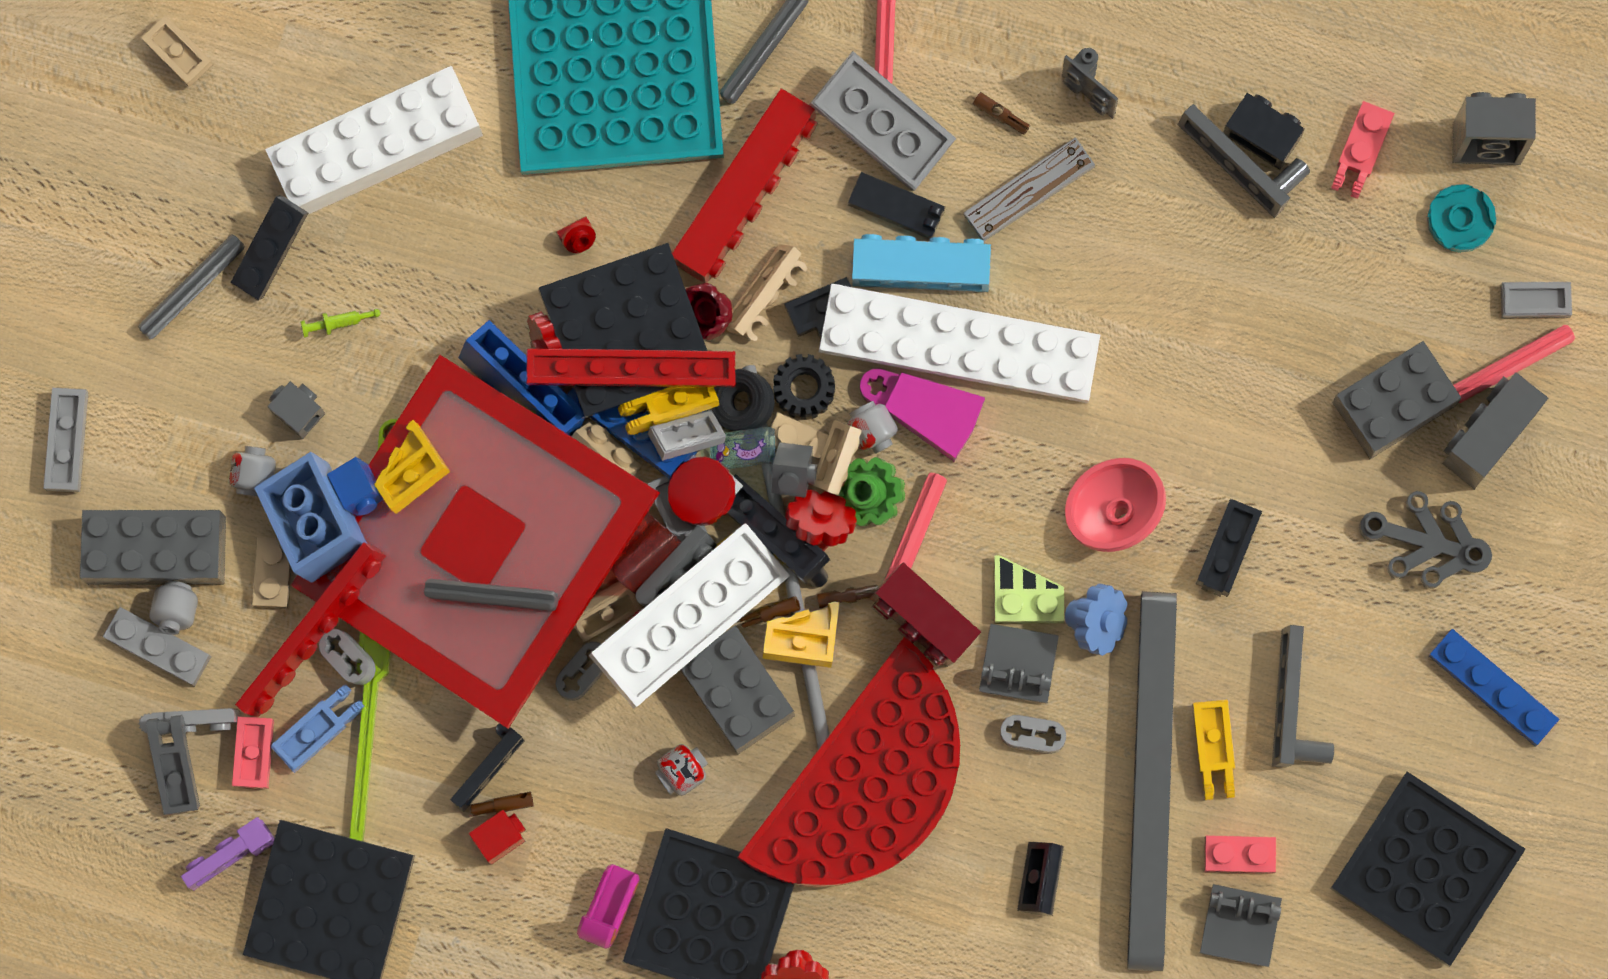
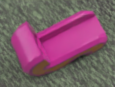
M614 864L606 867L588 912L581 917L577 929V935L580 939L604 949L612 946L623 924L629 904L640 882L638 874Z

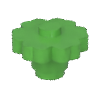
M874 457L869 462L862 458L855 459L849 464L847 480L841 487L838 496L845 498V506L855 509L857 525L867 526L871 522L876 525H884L889 519L897 516L896 504H900L905 500V482L902 478L894 477L896 473L895 466L882 458Z

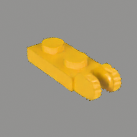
M669 387L623 403L618 406V410L621 416L627 417L640 413L647 407L648 415L634 419L625 426L628 435H635L648 431L652 426L719 406V400L714 387Z
M1228 700L1195 702L1192 704L1199 773H1202L1205 800H1213L1214 785L1211 772L1224 771L1223 787L1226 798H1235L1233 777L1235 762Z

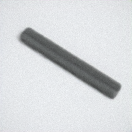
M809 0L785 1L720 90V96L731 104L736 103L804 10Z
M230 235L139 324V330L150 340L156 337L244 250V244L235 235Z
M439 579L426 580L424 595L430 599L548 611L556 610L558 605V594L549 590Z

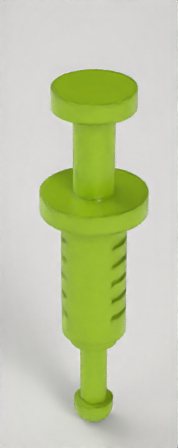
M379 309L361 314L352 311L329 317L327 313H323V321L306 324L305 320L300 323L304 338L308 337V332L322 329L326 330L327 335H331V330L359 324L361 319L374 316L379 317L381 312Z

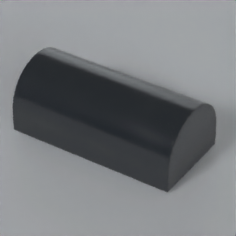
M1028 842L1017 911L1042 916H1053L1064 846L1055 843Z

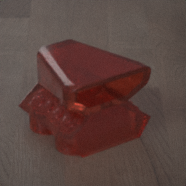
M648 511L610 571L615 574L622 585L636 594L639 587L682 541Z

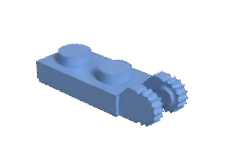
M347 685L340 687L325 701L321 700L271 745V748L294 773L347 727L346 724L362 712L364 705L361 700L353 703L339 717L331 710L349 696L351 689Z

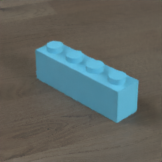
M865 234L861 236V239H854L852 285L859 287L989 292L991 244H984V241L981 239H965L964 243H950V239L944 237L930 238L929 242L916 241V238L912 236H897L895 240H882L880 235Z

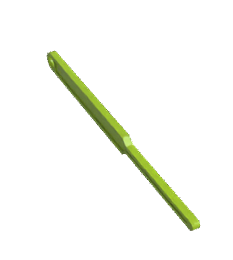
M390 419L381 426L378 449L385 440L384 434L386 429L394 425L398 419ZM360 632L359 645L373 659L376 668L372 680L364 684L362 701L364 708L361 712L350 838L364 841L378 685L389 674L391 651ZM357 662V669H356V670L358 671L359 674H361V673H362V670L360 669L361 663H358V662Z

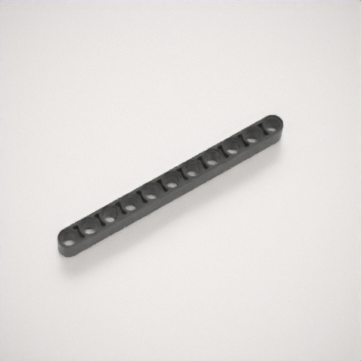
M1141 592L1128 970L1162 972L1164 970L1177 593Z

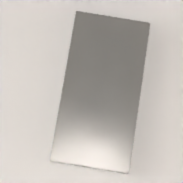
M854 51L848 55L809 104L911 191L917 189L956 140L950 132Z

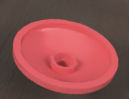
M1115 458L1101 462L1080 476L1071 488L1065 505L1067 525L1073 536L1081 544L1092 550L1115 552L1130 548L1144 540L1159 524L1166 506L1165 487L1156 471L1142 461L1131 458Z

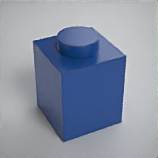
M357 457L327 474L344 509L356 516L372 512L377 508V504L384 500L374 485L376 479L369 465Z

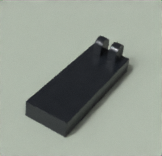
M863 172L860 173L848 201V206L928 239L934 237L946 209V206Z
M1230 498L1196 582V585L1201 586L1202 590L1207 592L1208 589L1214 591V595L1219 597L1221 595L1229 596L1262 514L1261 510Z
M500 723L496 726V733L502 740L450 799L463 812L525 742L523 737L510 727L508 729Z

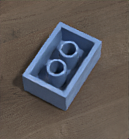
M309 452L254 487L293 572L310 582H314L352 558L363 542L367 543L354 515L344 509L327 476L332 471L330 464L312 452Z

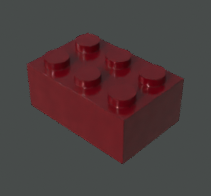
M904 562L896 567L870 597L874 602L872 609L886 621L892 618L900 625L897 631L912 644L918 641L924 646L926 650L923 654L938 667L943 664L946 667L954 664L981 633L976 626Z

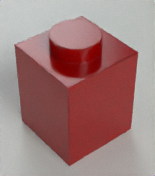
M504 810L469 833L491 865L526 842L521 835L526 829L515 813L508 816Z

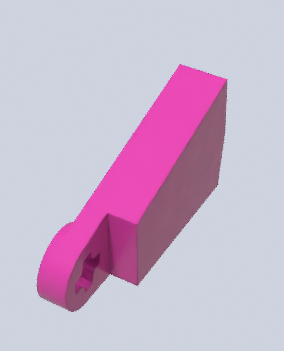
M883 369L867 371L860 382L861 395L867 402L874 401L875 405H885L895 421L953 462H955L972 435L985 397L905 373L899 375ZM880 378L883 380V387L887 390L885 392L879 391L876 395H873L868 382H876Z

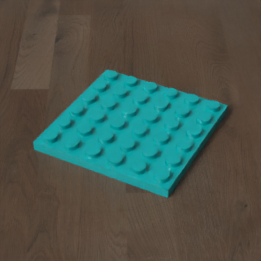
M509 0L520 169L522 175L724 158L711 0Z

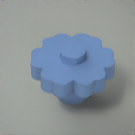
M1097 584L1090 587L1087 591V598L1071 601L1066 608L1065 621L1075 631L1074 636L1078 641L1079 647L1088 650L1092 654L1101 656L1112 652L1115 647V640L1120 641L1123 638L1124 629L1127 625V617L1124 615L1127 601L1122 591L1105 584Z

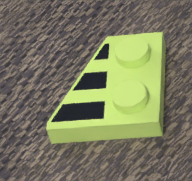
M1000 555L994 557L995 623H1064L1063 586Z

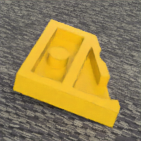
M414 420L406 427L410 432L400 449L395 447L389 458L388 466L382 470L374 484L389 508L396 514L450 472L422 428Z
M840 602L828 603V607L809 612L808 609L797 612L789 618L781 617L767 621L762 659L831 668Z

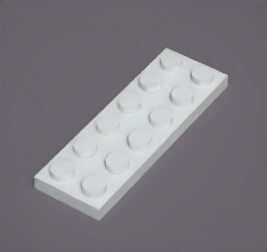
M745 523L590 653L589 656L634 709L790 577V575Z

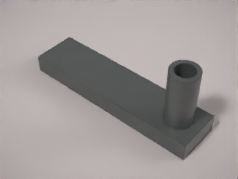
M1194 104L1184 111L1178 123V126L1273 218L1284 210L1290 200L1287 194L1310 174L1307 164L1301 159L1296 158L1272 180Z
M1289 625L1281 631L1272 767L1286 768L1294 765V760L1331 764L1334 758L1333 743L1296 739L1304 626Z

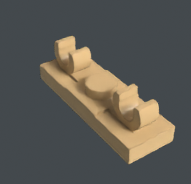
M779 244L733 308L732 321L726 328L727 331L757 341L758 337L751 330L752 324L757 322L766 327L769 324L765 317L758 314L776 300L779 295L778 289L783 282L792 286L797 285V282L792 279L790 274L794 267L803 272H806L808 269L804 262L798 261L802 254L794 246Z

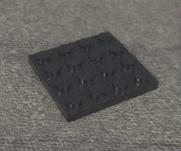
M669 243L538 288L548 318L553 324L555 335L558 337L562 349L708 351ZM573 385L584 418L669 388L663 386Z
M1407 771L1330 889L1450 967L1526 849Z
M279 820L243 955L329 979H382L415 855L289 821Z
M666 828L623 963L673 979H761V974L765 971V967L771 962L795 884L769 877L752 869L737 859L741 851Z

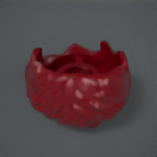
M709 283L687 287L685 290L704 341L717 338L732 321L733 312L730 299L724 293H720L716 286Z

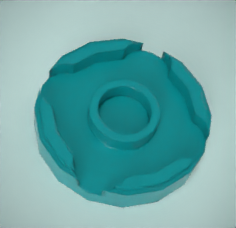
M1467 184L1451 185L1440 191L1431 202L1427 214L1428 229L1434 240L1445 249L1458 253L1471 252L1483 246L1492 235L1497 220L1495 206L1489 196L1482 190L1479 191Z

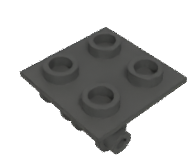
M1084 48L1073 60L1066 55L1062 70V77L1065 78L1063 80L1064 84L1076 94L1081 92L1090 99L1089 104L1097 113L1102 116L1108 114L1113 119L1116 114L1118 97L1095 79L1098 62L1097 52L1092 48Z
M990 624L979 692L1048 703L1059 635Z
M1213 884L1200 953L1269 967L1277 922L1281 915L1280 906L1282 898Z

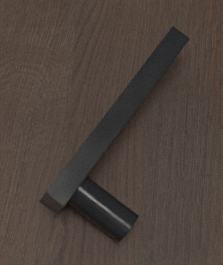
M735 474L734 477L743 487L735 495L731 509L727 514L740 526L746 523L766 548L805 584L809 582L811 586L816 588L825 585L828 581V573L824 566L830 561L828 555L817 545H811L806 541L798 539L796 537L797 530L787 527V519Z

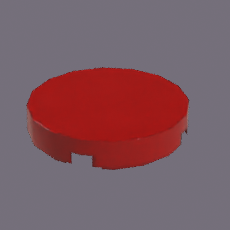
M708 457L692 458L681 464L673 473L668 486V501L672 511L681 520L695 526H707L717 522V519L722 515H726L731 509L735 498V481L733 476L721 462Z

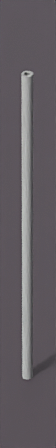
M755 365L742 368L757 374ZM767 423L758 430H755L757 441L763 438L765 440L768 433ZM763 446L761 447L763 452L760 454V460L769 504L785 517L782 495L771 493L774 462L773 451L771 448ZM781 562L782 567L790 575L785 580L788 598L796 596L801 610L797 612L804 611L798 577ZM801 664L819 750L829 737V730L816 666Z

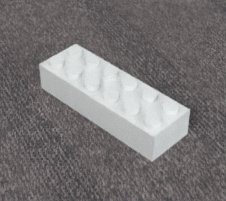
M452 66L265 150L288 200L310 214L483 136L458 78Z

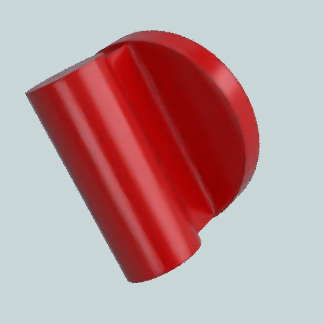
M587 216L556 232L562 244L571 253H582L588 250L596 239L595 230Z

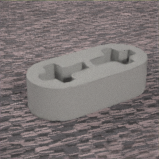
M332 629L322 636L319 641L321 654L346 681L357 685H364L372 680L376 670L375 663L351 635L338 629ZM334 639L340 640L338 644L344 651L343 654L334 651L335 646L332 643ZM351 660L361 663L360 669L362 673L360 675L355 674L356 669L350 663Z
M1012 715L1005 719L1000 729L1003 742L1007 746L1017 749L1052 754L1060 751L1066 741L1064 727L1058 722ZM1014 722H1018L1021 724L1022 730L1032 733L1031 736L1020 735L1018 741L1011 740L1012 735L1006 732V728H1012ZM1048 728L1055 729V735L1060 736V741H1054L1052 746H1046V740L1035 737V732L1045 734Z

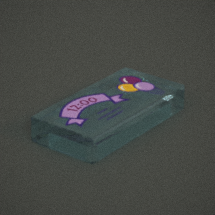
M763 427L725 433L726 438L723 444L710 447L711 459L721 462L727 469L773 463L775 458V429Z

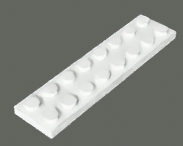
M831 284L819 352L1088 403L1100 334Z

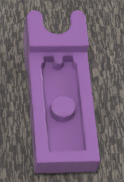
M259 817L253 819L237 830L240 837L235 840L233 837L223 840L215 847L216 853L207 859L201 856L185 867L188 872L181 876L187 887L194 891L249 853L258 856L273 845L274 837L263 820H260Z

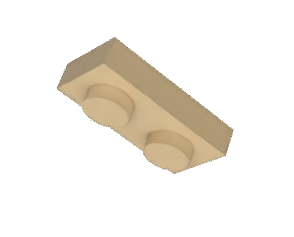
M166 15L141 37L143 42L188 87L213 65L212 61Z
M777 412L763 443H767L765 446L777 451L779 442L813 446L812 464H817L818 467L829 435Z
M594 420L576 430L571 436L633 476L642 467L628 450L617 443L608 434L607 430L598 425Z
M834 420L817 467L816 482L813 486L839 495L841 487L847 480V470L852 456L858 449L859 436L862 430Z
M257 537L252 606L256 608L289 609L291 566L278 538Z

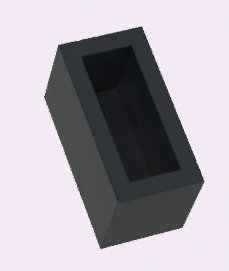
M1246 93L1225 125L1223 133L1235 143L1281 170L1302 138L1305 128L1300 126L1301 122L1295 116L1286 112L1281 114L1271 108L1272 103L1263 96L1257 94L1252 96Z

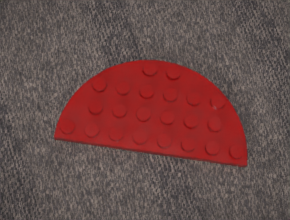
M903 637L737 859L758 872L787 883L816 887L841 886L866 880L891 869L913 853L935 829L951 800L960 765L961 746L959 725L950 694L935 672L934 666L907 638Z

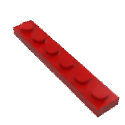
M527 349V385L735 387V351Z
M363 542L235 704L243 713L259 717L272 707L274 697L282 687H286L292 682L296 675L295 671L303 660L309 659L315 653L317 643L322 636L330 632L339 621L338 616L346 606H350L357 600L364 583L379 572L382 566L381 562L386 557L383 552L377 547Z

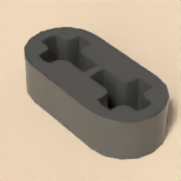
M586 643L559 673L555 685L562 698L570 701L582 698L603 674L595 663L586 671L583 669L589 660L586 656L587 652H593L601 643ZM581 672L583 675L577 682L580 689L577 692L572 689L568 693L565 692L566 685L564 679L566 677L574 679Z

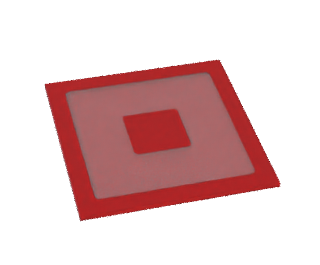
M439 355L372 458L369 467L377 481L382 470L388 466L389 458L395 447L400 449L410 432L406 427L414 420L422 428L450 472L397 514L383 500L377 504V508L365 515H354L366 542L377 547L386 557L381 562L382 566L379 572L373 578L368 579L361 587L357 600L350 606H346L338 617L509 729L660 492L447 358ZM349 560L314 582H310L297 575L291 586L317 602ZM439 579L549 590L558 594V605L556 610L548 611L430 599L424 595L426 580Z

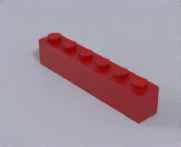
M781 88L672 252L677 267L703 283H708L711 277L716 279L720 275L726 264V261L723 259L729 249L733 251L737 249L744 237V233L741 231L748 221L753 223L757 219L763 208L760 202L766 193L772 195L781 181V177L778 176L785 165L790 167L800 151L797 149V146L803 137L809 139L814 132L818 122L815 121L816 110L784 89Z

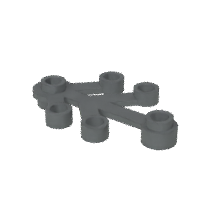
M1415 491L1409 495L1406 506L1410 512L1416 515L1425 533L1389 523L1386 517L1379 512H1369L1360 521L1359 531L1369 541H1377L1385 536L1422 547L1405 557H1394L1389 562L1387 567L1388 573L1395 579L1405 577L1409 570L1441 553L1456 557L1439 568L1431 566L1423 571L1421 575L1422 584L1426 588L1434 589L1444 579L1463 569L1471 573L1481 572L1489 566L1492 560L1490 546L1484 540L1471 536L1461 518V506L1454 501H1448L1443 504L1440 509V517L1444 522L1450 524L1459 543L1445 539L1427 507L1428 497L1420 491ZM1413 497L1421 498L1423 500V507L1415 508L1411 504V499ZM1453 507L1457 512L1456 517H1447L1445 515V508ZM1370 520H1378L1381 528L1378 531L1371 530L1368 526ZM1471 549L1478 550L1481 554L1480 560H1472L1469 557V551ZM1401 562L1405 567V571L1400 574L1394 572L1392 568L1393 563ZM1428 572L1436 573L1438 576L1437 583H1429L1426 580V574Z

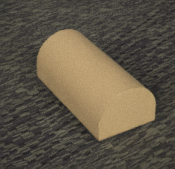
M627 578L621 579L594 595L574 626L583 643L635 614L636 611L643 609V606L637 601L636 594Z

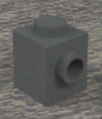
M291 381L285 387L281 385L273 392L269 399L271 402L268 405L270 411L302 439L325 415L323 409L314 402L317 395L303 383L299 387Z
M779 442L773 462L771 493L806 497L809 484L815 485L817 464H812L813 446Z

